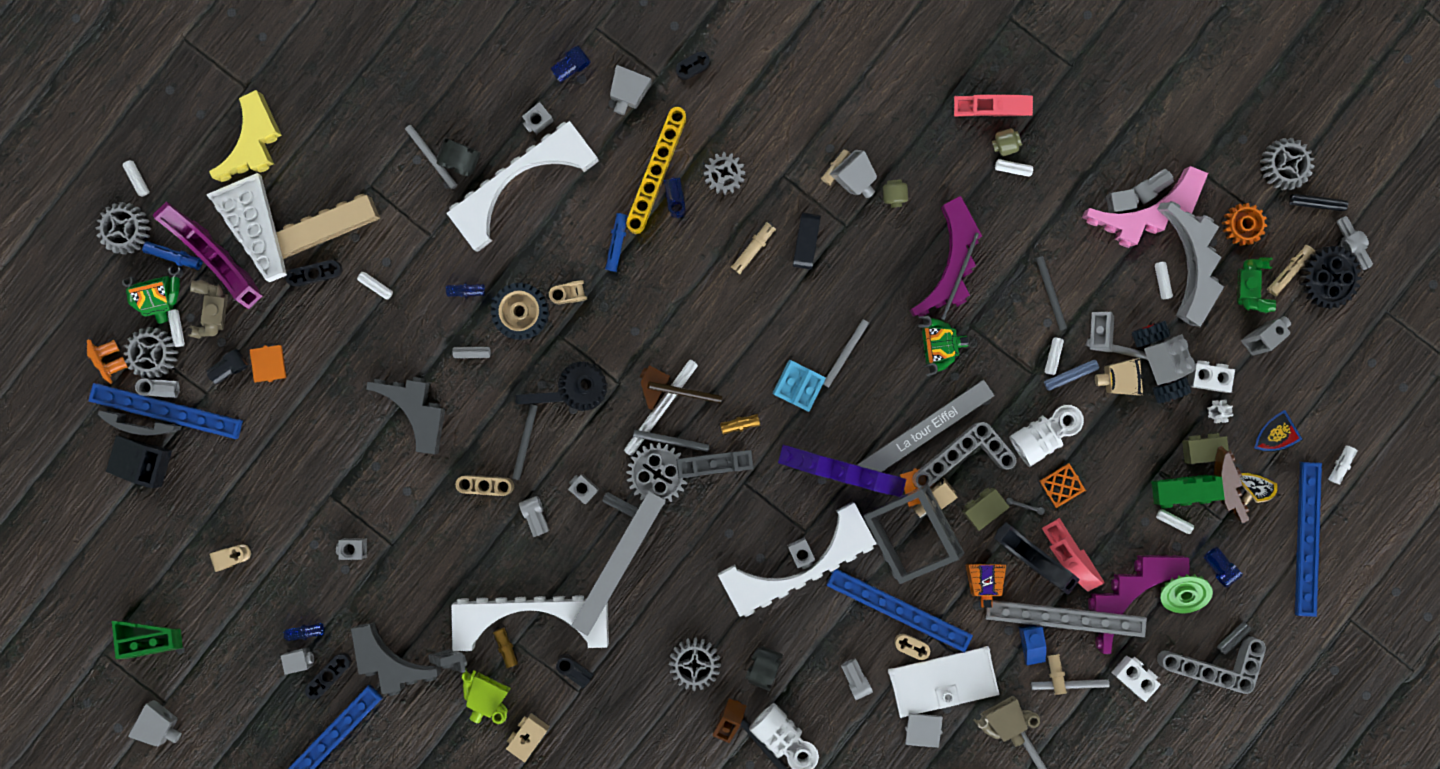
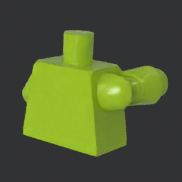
M465 668V672L462 675L464 699L467 701L466 706L473 710L469 719L475 723H480L483 715L489 718L492 716V720L496 724L503 723L507 718V708L501 702L511 688L479 672L476 674L475 670L470 674L467 672V668Z

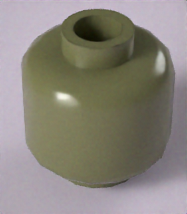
M1013 128L997 132L995 134L996 140L992 141L995 152L999 151L1002 156L1016 153L1020 149L1019 146H1022L1019 133Z
M890 180L883 186V201L886 204H891V208L902 207V203L908 201V185L902 182V180Z

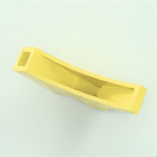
M257 90L239 98L243 114L240 138L228 158L219 166L209 171L211 177L215 180L227 181L236 173L247 172L249 167L256 172H264L269 169V166L274 164L265 143H273L277 140V137L282 135L263 94Z

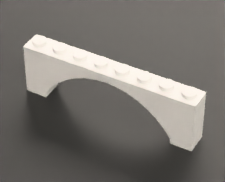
M570 121L561 123L556 128L557 131L553 134L545 135L541 139V143L537 146L532 145L529 147L525 155L521 158L520 156L514 158L510 162L511 165L509 167L498 170L493 179L485 180L480 184L481 188L475 192H469L465 195V200L461 203L457 202L449 208L450 211L447 212V215L476 252L493 241L490 238V222L494 205L501 191L515 176L532 167L546 164L570 165L580 168L585 172L599 162L596 155Z
M851 502L836 510L838 513L837 525L830 545L820 559L806 570L784 578H764L748 574L737 569L736 565H733L718 573L739 616L744 615L747 617L755 612V608L759 606L764 608L772 603V599L776 597L781 599L789 594V590L793 588L797 590L805 586L806 581L819 579L823 576L822 573L828 569L831 572L839 568V564L846 560L848 563L856 559V554L862 551L867 553L874 549L873 545L876 542L855 503Z
M543 596L534 597V600H526V597H516L515 600L507 601L506 597L495 598L496 601H488V598H477L476 601H469L468 598L457 599V602L452 604V650L472 651L475 648V642L488 626L506 615L519 611L549 613L572 625L586 599H584V596H572V599H565V596H554L550 600H546ZM608 602L588 636L578 631L587 641L588 648H605L609 645Z

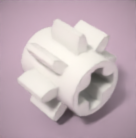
M1218 400L1212 401L1213 406L1207 408L1209 410L1208 417L1214 419V423L1229 422L1228 417L1233 416V406L1226 404L1227 400H1220V402Z

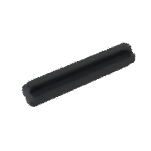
M1292 194L1289 198V204L1336 211H1346L1348 209V201L1300 194Z

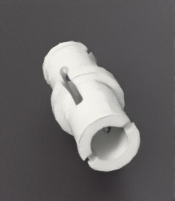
M1346 445L1339 460L1335 461L1334 464L1336 465L1328 480L1340 485L1347 470H1350V464L1358 450Z

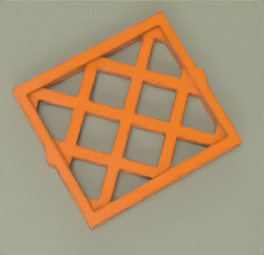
M1070 463L1039 481L1055 508L1086 491ZM1065 469L1064 475L1058 474L1059 472ZM1068 469L1071 470L1073 477L1066 476ZM1053 476L1052 482H1051V481H1047V479H1049V478H1051V477ZM1056 476L1063 477L1061 484L1055 483ZM1066 478L1072 479L1071 486L1064 485ZM1075 480L1079 483L1080 489L1073 487ZM1045 483L1051 484L1050 491L1045 487ZM1054 485L1061 486L1059 493L1053 492ZM1063 487L1070 489L1069 495L1062 494ZM1072 490H1077V491H1078V492H1076L1075 494L1072 495ZM1052 494L1058 495L1057 502L1053 500ZM1061 496L1066 497L1065 500L1060 502Z

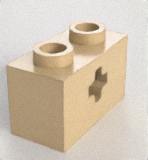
M532 713L528 718L523 717L518 724L520 729L517 734L513 732L507 740L509 745L506 750L524 763L550 727ZM526 734H529V738L525 740L523 737Z

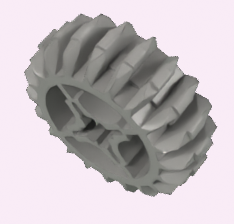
M1282 138L1280 141H1274L1272 145L1267 146V151L1262 154L1265 159L1260 160V163L1264 164V167H1261L1260 170L1266 172L1263 178H1269L1267 183L1271 184L1274 182L1273 188L1280 186L1281 190H1286L1287 188L1292 190L1307 182V177L1313 174L1310 169L1315 167V165L1310 164L1315 159L1309 157L1312 151L1305 150L1307 144L1300 146L1301 140L1294 142V138H1289L1288 140ZM1288 151H1291L1296 156H1292ZM1292 161L1291 163H1289V166H1285L1282 168V166L1286 164L1285 162ZM1278 172L1284 173L1285 176H1288L1289 178L1281 176Z
M123 202L119 203V205L114 203L112 208L105 207L107 213H100L103 218L102 220H97L100 226L95 227L96 230L100 231L96 235L98 238H102L100 243L106 245L105 248L107 250H112L113 253L117 254L120 252L125 255L127 252L134 253V249L140 250V244L144 245L146 242L144 238L150 237L146 234V231L151 230L150 227L146 226L150 222L148 219H144L146 214L141 212L139 207H134L130 203L127 205ZM122 214H129L131 218H126L124 220L121 219L119 216ZM123 237L128 241L125 243H118L116 239Z
M153 327L141 328L139 333H133L134 338L129 337L127 339L130 345H124L125 348H128V352L123 353L125 356H128L124 362L131 363L128 368L134 370L135 375H140L142 378L148 377L149 379H154L155 376L160 378L162 373H169L168 368H174L171 362L177 361L173 356L179 352L173 350L175 344L171 343L173 338L172 336L167 337L168 333L166 331L161 332L160 328L153 329ZM153 337L159 342L152 345L146 340ZM150 361L155 364V367L149 369L143 363Z
M688 638L686 639V646L681 641L679 643L681 649L674 647V651L677 654L671 653L670 658L674 660L669 661V665L675 666L670 669V673H676L673 676V680L680 678L679 686L685 682V689L692 685V690L695 691L696 685H699L700 690H702L703 683L708 687L710 686L708 679L716 680L713 674L719 675V670L716 668L721 667V663L715 661L719 660L720 656H713L717 649L709 650L712 645L710 642L704 646L705 639H702L699 644L697 643V638H694V643H691ZM692 650V656L689 659L679 660L685 652ZM698 650L703 651L710 661L701 659L698 655ZM694 655H696L697 664H700V666L697 665L695 673L693 664H690L694 660ZM680 667L690 670L691 678L684 675ZM710 668L706 675L697 678V674L701 669Z

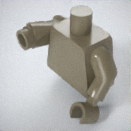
M192 280L190 292L204 294L201 315L203 327L191 325L189 328L192 329V332L188 336L198 339L206 336H215L218 330H224L228 294H223L219 284L215 286L203 280Z
M1014 696L982 712L980 720L974 718V722L984 733L995 739L1001 738L1003 741L1011 739L1015 747L1025 742L1021 733L1028 729L1027 726L1036 728L1040 724L1038 714L1029 710L1022 711L1018 700Z

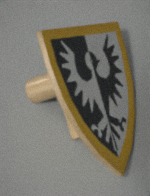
M1242 473L1240 478L1243 484L1242 487L1247 492L1242 497L1241 502L1247 505L1252 498L1256 503L1266 502L1276 495L1277 483L1258 475Z

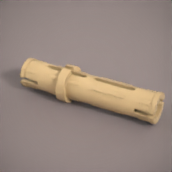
M766 222L760 232L752 237V242L731 268L741 274L760 248L766 245L765 242L776 229Z
M1305 245L1296 257L1290 259V264L1267 288L1268 292L1278 296L1296 273L1302 270V267H1305V261L1310 259V254H1315V250L1309 245Z

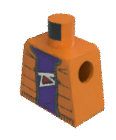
M966 564L971 595L981 596L982 608H992V596H1002L1006 565Z

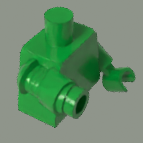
M1260 257L1259 259H1249L1243 263V268H1238L1237 305H1244L1247 311L1252 309L1264 313L1275 312L1276 300L1261 299V269H1272L1269 262L1273 258Z

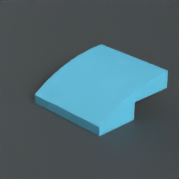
M789 360L772 394L809 412L826 377Z

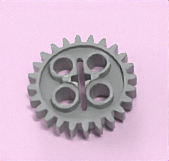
M653 443L650 444V449L643 446L644 452L642 453L637 450L638 457H631L634 463H628L632 470L626 473L632 475V477L627 479V481L633 482L629 488L637 489L634 495L642 494L640 500H643L648 491H651L664 500L668 498L672 502V495L678 498L679 494L677 491H684L681 484L688 483L683 478H678L676 459H679L681 452L675 455V447L668 450V444L664 448H661V443H658L657 448L654 447ZM652 455H657L660 458L659 465L654 466L650 463ZM643 464H647L655 471L661 469V475L670 479L672 484H669L661 477L654 478L655 473L643 467ZM667 466H674L676 468L674 476L666 474ZM642 471L649 473V481L643 482L640 480L639 475ZM657 482H663L666 485L664 492L656 490L655 485Z

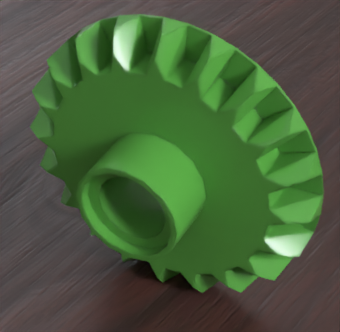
M1186 574L1185 577H1180L1178 575L1177 579L1171 578V581L1166 582L1165 587L1161 588L1160 599L1163 606L1172 612L1191 613L1206 606L1212 598L1213 591L1208 580H1204L1202 576L1197 577L1194 574L1190 577Z

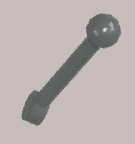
M1012 498L1006 499V503L1008 505L1013 504L1029 510L1036 511L1039 515H1042L1045 512L1044 508L1042 507L1036 508L1017 501H1013Z

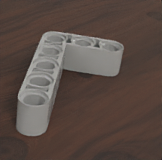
M978 422L973 424L913 475L912 482L917 488L927 484L929 487L932 486L979 445L993 462L1002 469L1013 468L1016 465V457L989 424ZM979 426H983L985 429L983 436H979L977 433ZM965 438L970 440V446L967 449L962 445V441ZM993 440L997 443V448L994 451L989 448V444ZM951 450L956 453V457L952 461L947 456ZM1005 455L1009 457V463L1006 466L1002 464V458ZM938 462L941 465V470L935 473L933 465ZM921 475H925L927 478L924 485L918 483V478Z
M1253 636L1245 637L1241 642L1233 670L1170 651H1161L1157 656V662L1161 667L1170 672L1243 694H1249L1255 688L1266 646L1263 641ZM1256 642L1255 649L1251 650L1252 643ZM1168 657H1171V663L1169 665H1166V659ZM1250 661L1251 665L1246 669L1245 664ZM1190 662V668L1184 671L1185 664ZM1208 668V674L1203 676V670ZM1227 674L1226 680L1222 682V675ZM1245 679L1244 686L1240 687V682Z

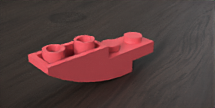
M954 96V117L1033 116V96Z
M1060 518L1042 528L1052 544L1050 549L1058 561L1080 579L1078 583L1085 590L1090 591L1105 583L1085 550L1080 551Z

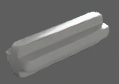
M454 347L452 353L454 358H489L491 350L490 347Z

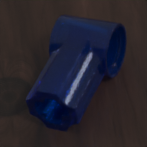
M576 46L566 54L564 59L550 69L561 83L576 71L580 72L585 69L591 61L581 47Z
M680 178L667 179L664 181L668 210L672 217L680 218L686 212ZM680 204L682 209L679 212H674L672 206Z
M1218 547L1210 549L1205 553V560L1215 571L1216 578L1224 587L1228 588L1242 577L1240 570L1233 563L1229 562Z

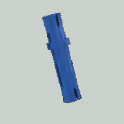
M616 213L614 229L611 230L612 239L605 270L617 272L623 238L626 237L625 228L628 215Z
M149 241L144 243L142 249L143 253L173 261L179 266L184 265L196 270L201 268L203 262L200 258L188 255L184 251H175Z

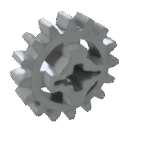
M723 152L722 157L715 154V160L709 159L711 165H705L708 171L704 172V176L709 177L705 182L706 184L711 183L710 189L716 188L717 194L720 190H723L724 195H726L727 190L734 193L733 188L740 189L738 183L744 182V179L741 177L745 175V171H741L744 164H738L740 158L738 157L734 160L732 153L729 157H726L725 152ZM725 161V163L720 166L716 165L719 162ZM732 164L736 167L737 174L732 171ZM728 170V175H726L724 178L721 177L720 172ZM712 173L717 176V183L713 180ZM729 181H732V182H733L732 184H730V185H728V186H724L725 183H727V182H729Z

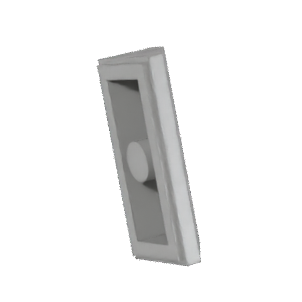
M1092 312L1090 350L1112 352L1114 315L1112 312Z

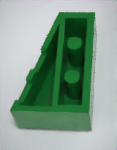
M1199 475L1151 481L1154 504L1161 505V508H1171L1173 504L1188 506L1194 502L1205 504L1211 503V501L1225 500L1222 476Z
M112 621L116 659H129L183 648L181 629L128 621Z

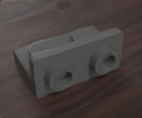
M448 649L428 655L429 662L436 664V666L450 668L460 673L465 672L467 661L465 655L461 652Z

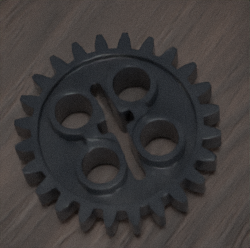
M1338 246L1323 247V250L1317 249L1316 254H1310L1312 260L1305 261L1308 267H1302V270L1306 273L1300 275L1301 278L1305 279L1300 285L1306 286L1302 292L1309 293L1306 299H1311V303L1317 304L1318 307L1332 309V307L1339 308V305H1346V300L1351 301L1352 297L1350 294H1357L1354 288L1360 287L1356 282L1362 279V277L1357 276L1362 270L1356 269L1360 263L1353 262L1356 256L1350 255V250H1345L1344 247Z

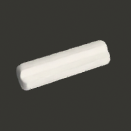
M998 159L995 164V169L1028 177L1033 173V166L1001 159Z
M131 160L124 162L123 168L137 194L141 197L149 194V189L135 163Z
M1166 262L1156 263L1155 270L1161 298H1172L1173 294Z
M365 272L359 274L357 280L385 299H389L392 296L393 291Z
M176 309L168 311V318L175 347L184 346L179 311Z
M1055 337L1052 340L1045 368L1046 374H1056L1064 340Z
M1160 509L1156 515L1157 519L1187 534H1191L1194 529L1193 524L1163 509Z

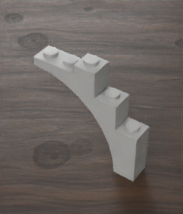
M1173 201L1160 203L1157 210L1177 230L1187 257V286L1182 304L1176 316L1189 325L1201 327L1224 286L1218 283L1219 280L1211 276L1221 256L1216 253L1213 247L1208 246L1219 226L1214 224V220L1208 216L1195 217L1189 212H1184L1180 209L1181 206Z

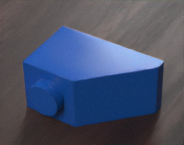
M1040 625L1019 627L1026 665L1046 662V642L1043 627Z

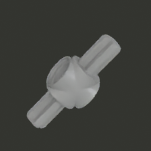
M1347 216L1338 219L1336 223L1344 236L1341 240V247H1344L1345 250H1350V255L1356 256V260L1360 263L1359 265L1362 270L1370 268L1373 263L1365 250L1369 245L1367 236L1362 231H1355Z

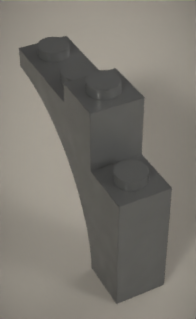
M413 377V381L407 380L406 387H404L405 383L393 382V385L385 384L386 380L374 379V382H367L366 390L375 391L390 398L405 412L414 431L416 440L415 452L439 454L445 408H440V404L429 403L427 406L430 383H426L424 378Z
M375 622L351 628L358 673L372 676L376 675L378 671L382 694L388 693V696L400 694V691L405 688V682L406 685H411L421 679H425V682L433 681L442 673L441 666L417 665L393 653L381 639Z

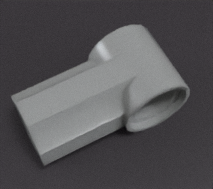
M1163 169L1132 189H1134L1142 204H1145L1156 197L1157 193L1174 182L1173 176L1170 171Z
M147 378L138 380L135 385L136 392L142 396L177 398L180 388L178 381ZM147 382L150 384L151 387L148 392H146L144 389V386Z
M538 496L519 502L520 510L528 521L533 537L550 531L543 515L542 503Z
M856 658L850 659L841 665L855 700L873 693Z

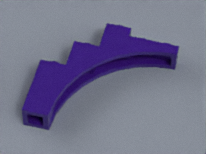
M786 445L782 446L778 461L779 464L810 474L897 497L902 496L907 480L892 474Z

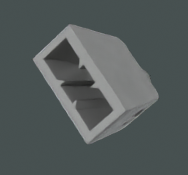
M616 65L610 92L611 99L617 101L614 112L625 115L628 106L636 109L651 86V78Z
M853 151L830 173L850 194L859 195L862 193L865 198H869L875 193L870 184L876 180L877 175L865 151Z
M1285 316L1280 319L1267 321L1244 337L1241 342L1252 356L1272 351L1290 335L1288 327L1291 325V322Z
M153 700L145 704L128 737L153 746H160L166 740L176 743L182 733L173 729L177 722V717Z

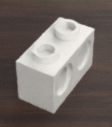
M1197 361L1195 364L1196 370L1188 375L1190 387L1224 393L1232 392L1235 369H1228L1229 365L1226 364L1210 366V362ZM1200 370L1205 374L1202 380L1198 375ZM1219 373L1223 375V381L1221 383L1218 381Z
M1126 655L1111 673L1146 702L1161 684L1156 681L1158 677L1148 669L1146 672L1142 668L1144 664L1136 657L1131 659ZM1133 666V672L1127 675V669ZM1147 679L1148 684L1142 688V681Z

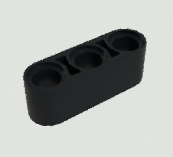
M802 212L793 267L812 270L821 215Z

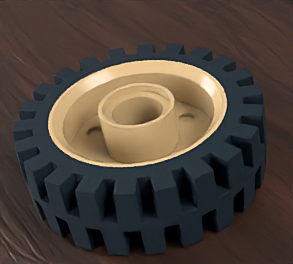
M512 283L505 286L494 297V301L491 304L492 321L495 327L502 334L512 339H530L538 335L548 322L549 306L547 300L537 288L529 284ZM523 306L525 313L518 317L516 309Z

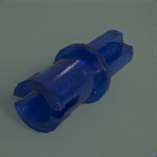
M464 283V285H447L446 295L448 297L465 296V298L468 296H485L484 284L467 285V283Z
M323 623L309 626L304 624L298 628L287 629L284 631V639L286 641L302 638L306 640L308 637L323 635Z

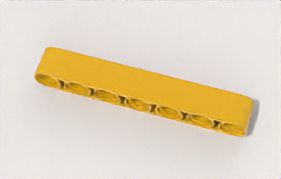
M674 107L669 111L627 218V227L634 234L641 233L645 228L685 126L686 114L680 107ZM677 113L683 116L678 122L672 119L673 115ZM673 131L676 136L673 139H667L665 137L666 133ZM661 149H666L669 151V154L666 157H660L658 152ZM656 166L662 169L659 175L651 173L652 169ZM646 185H654V191L652 193L645 192ZM640 202L648 204L645 211L638 210L637 207ZM639 220L641 225L639 228L633 229L630 226L631 222Z

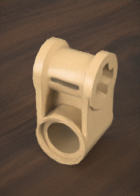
M584 280L552 287L549 291L550 300L555 304L587 300L583 290ZM557 290L563 292V297L560 300L553 298V294Z
M241 544L210 553L209 555L215 572L248 560L251 556V550L247 545Z

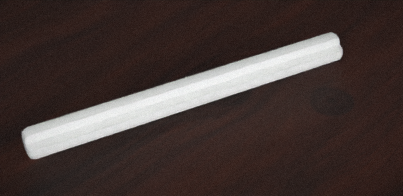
M689 360L671 386L682 388L697 368V363ZM665 393L639 430L650 432L676 397V394ZM633 437L624 449L625 453L632 456L644 439Z

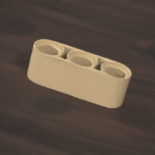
M465 475L458 478L455 484L456 489L460 493L505 496L514 490L513 481L506 477ZM464 479L470 482L469 489L463 488L462 481ZM483 480H486L489 483V489L487 491L481 488V482ZM503 481L509 486L507 492H503L500 489V483Z

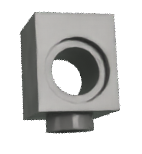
M540 102L522 116L525 120L523 125L529 132L533 131L536 135L554 122L551 115ZM535 116L541 117V121L538 124L532 123V119Z
M1134 189L1114 192L1106 196L1109 213L1132 211L1137 208L1139 203L1138 195L1134 192Z
M584 474L580 476L575 475L569 482L571 486L568 490L584 504H587L600 490ZM579 483L587 485L586 493L579 492Z
M805 537L787 545L797 568L802 567V569L813 565L812 562L815 561V558ZM799 550L807 551L805 559L797 558Z
M344 538L339 540V543L336 545V554L339 555V560H362L367 558V538ZM349 544L354 546L355 551L353 554L348 552L347 547Z
M309 647L286 652L281 655L284 674L307 670L313 666L314 655L310 652Z

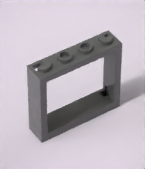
M928 484L871 509L864 515L867 527L871 529L876 544L880 546L883 552L884 560L889 563L892 574L899 584L957 561L964 554ZM919 498L949 556L907 573L877 516Z

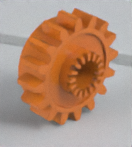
M1245 203L1243 206L1238 204L1235 205V208L1229 209L1230 213L1224 215L1227 221L1222 222L1223 225H1226V228L1222 231L1229 233L1226 238H1233V244L1238 242L1240 246L1246 245V243L1247 245L1254 244V241L1260 240L1259 235L1265 234L1263 229L1267 227V224H1265L1264 220L1267 218L1263 217L1262 210L1256 209V205L1250 207L1249 203ZM1243 221L1246 222V224H1247V225H1246V226H1247L1246 228L1243 227V224H1242Z

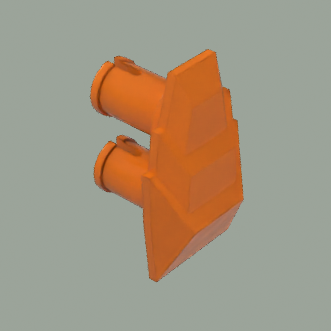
M88 339L87 356L100 371L102 377L112 384L111 374L128 368L123 357L107 364L102 361L103 357L120 351L115 340L97 347Z

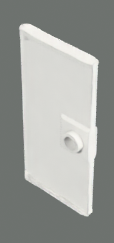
M988 646L965 651V653L961 652L888 669L900 718L909 716V713L919 714L999 695L990 648Z

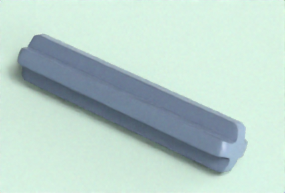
M1092 360L1044 381L1045 388L1052 390L1099 369V364L1096 360Z

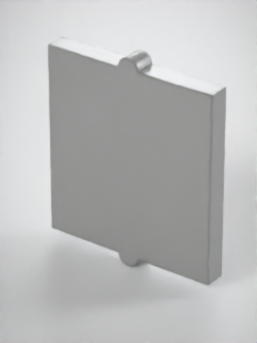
M909 713L908 724L905 727L907 731L905 744L939 748L940 735L943 733L941 730L943 717Z

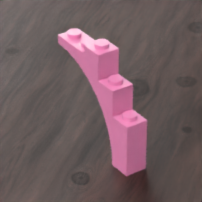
M1191 166L1184 169L1178 182L1170 192L1159 202L1147 209L1133 213L1116 214L1089 208L1084 211L1082 218L1086 219V222L1090 225L1105 227L1104 230L1107 232H1117L1115 240L1120 241V245L1130 248V246L1138 244L1144 227H1146V231L1154 234L1165 230L1168 219L1157 210L1160 203L1173 201L1181 206V210L1192 214L1208 173Z

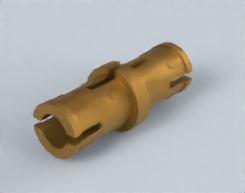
M758 414L721 422L720 426L724 435L760 426Z
M505 627L494 631L493 634L499 647L498 651L503 656L506 668L518 664V661L512 649L513 644L510 643L507 637Z

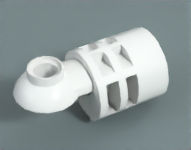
M1063 405L1054 412L1051 418L1047 419L1042 415L1038 421L1031 422L1028 427H1023L1009 438L1021 459L1027 466L1031 467L1045 458L1047 454L1050 455L1055 449L1061 448L1063 446L1062 437L1077 434L1082 429L1084 418L1082 412L1077 407ZM1066 415L1071 419L1070 424L1067 426L1063 424V418Z
M775 703L768 706L751 724L749 730L777 758L785 754L788 764L792 769H814L817 765L819 755L815 746L800 738L802 730L797 728L794 722L789 720L787 715ZM800 752L808 754L807 758L803 760L797 756Z

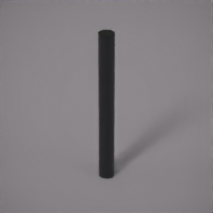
M743 718L741 722L742 728L778 769H788L780 758H777L749 730L751 725Z

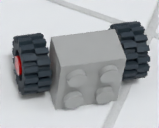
M1166 321L1151 324L1131 332L1136 347L1151 344V346L1144 350L1158 385L1152 388L1157 403H1164L1191 393L1192 390L1187 377L1184 376L1196 369L1195 362L1188 351V343L1183 335L1164 339L1171 336Z

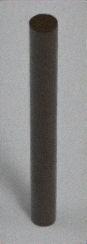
M650 381L647 386L651 390L716 403L722 402V396Z

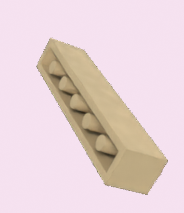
M360 194L355 196L353 201L348 203L347 201L340 202L334 209L321 210L317 216H308L302 218L298 224L284 226L283 230L276 232L282 257L285 259L380 219L372 197Z

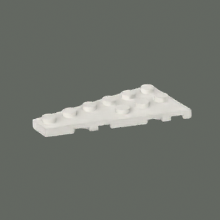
M256 173L206 194L214 203L217 211L221 213L235 237L241 242L244 250L253 259L254 264L265 280L272 282L286 276L287 273L262 176Z

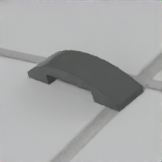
M112 411L98 412V415L110 425L133 434L161 435L173 433L182 428L180 425L165 422H155V426L152 428L125 422L126 414Z
M751 450L676 459L679 479L753 469Z

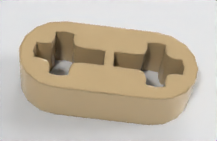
M903 633L896 636L894 643L900 652L919 660H925L929 657L930 648L925 642ZM904 638H907L906 641L908 644H911V646L908 647L904 645L902 648L901 644L899 643V640H904ZM914 646L918 648L924 646L925 654L921 653L918 655L919 653L914 649Z

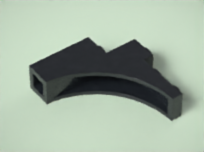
M1006 522L997 530L994 539L1008 552L1069 595L1080 580L1076 575L1036 547Z

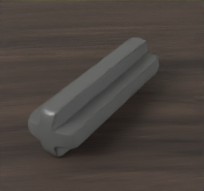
M609 492L603 497L602 501L633 518L638 511L637 507Z
M1241 623L1217 648L1223 654H1227L1251 632V628L1246 623Z

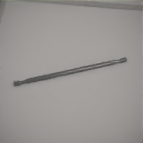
M975 233L974 240L970 245V248L968 250V253L966 255V258L964 260V263L962 265V268L960 270L952 293L949 297V300L945 307V312L941 317V319L945 320L947 311L949 310L952 300L955 296V293L957 291V288L959 286V283L961 281V278L963 276V273L965 271V268L975 246L976 239L979 236L978 233Z

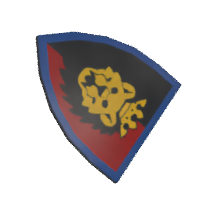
M1286 410L1277 414L1262 428L1254 449L1276 452L1285 450L1303 440Z

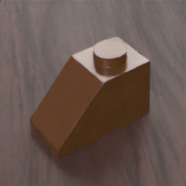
M650 365L648 369L644 367L640 378H642L640 383L648 408L653 410L662 392L648 389V382L666 385L671 376Z
M729 698L712 736L730 743L741 725L747 706Z

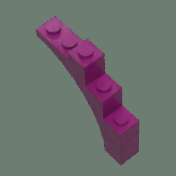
M961 196L941 207L949 232L947 265L934 290L920 304L909 310L913 317L916 315L924 316L930 313L928 309L933 306L937 309L947 304L945 300H949L968 253L966 245L970 248L975 233L979 234L975 245L979 243L978 239L983 237ZM971 256L962 277L973 272L972 268L976 266ZM962 279L951 305L956 304L957 307L967 302L966 298L970 296Z
M167 201L153 214L155 220L185 243L216 274L237 302L250 309L262 297L249 273L233 261L228 251L214 242L208 230L196 221L190 220Z
M1137 555V560L1134 563L1137 574H1114V579L1111 581V588L1114 593H1091V598L1088 599L1089 610L1123 614L1133 600L1145 590L1158 583L1171 580V578H1178V575L1180 577H1185L1186 574L1189 575V558L1185 556ZM1098 632V637L1095 640L1098 651L1103 654H1111L1114 634Z

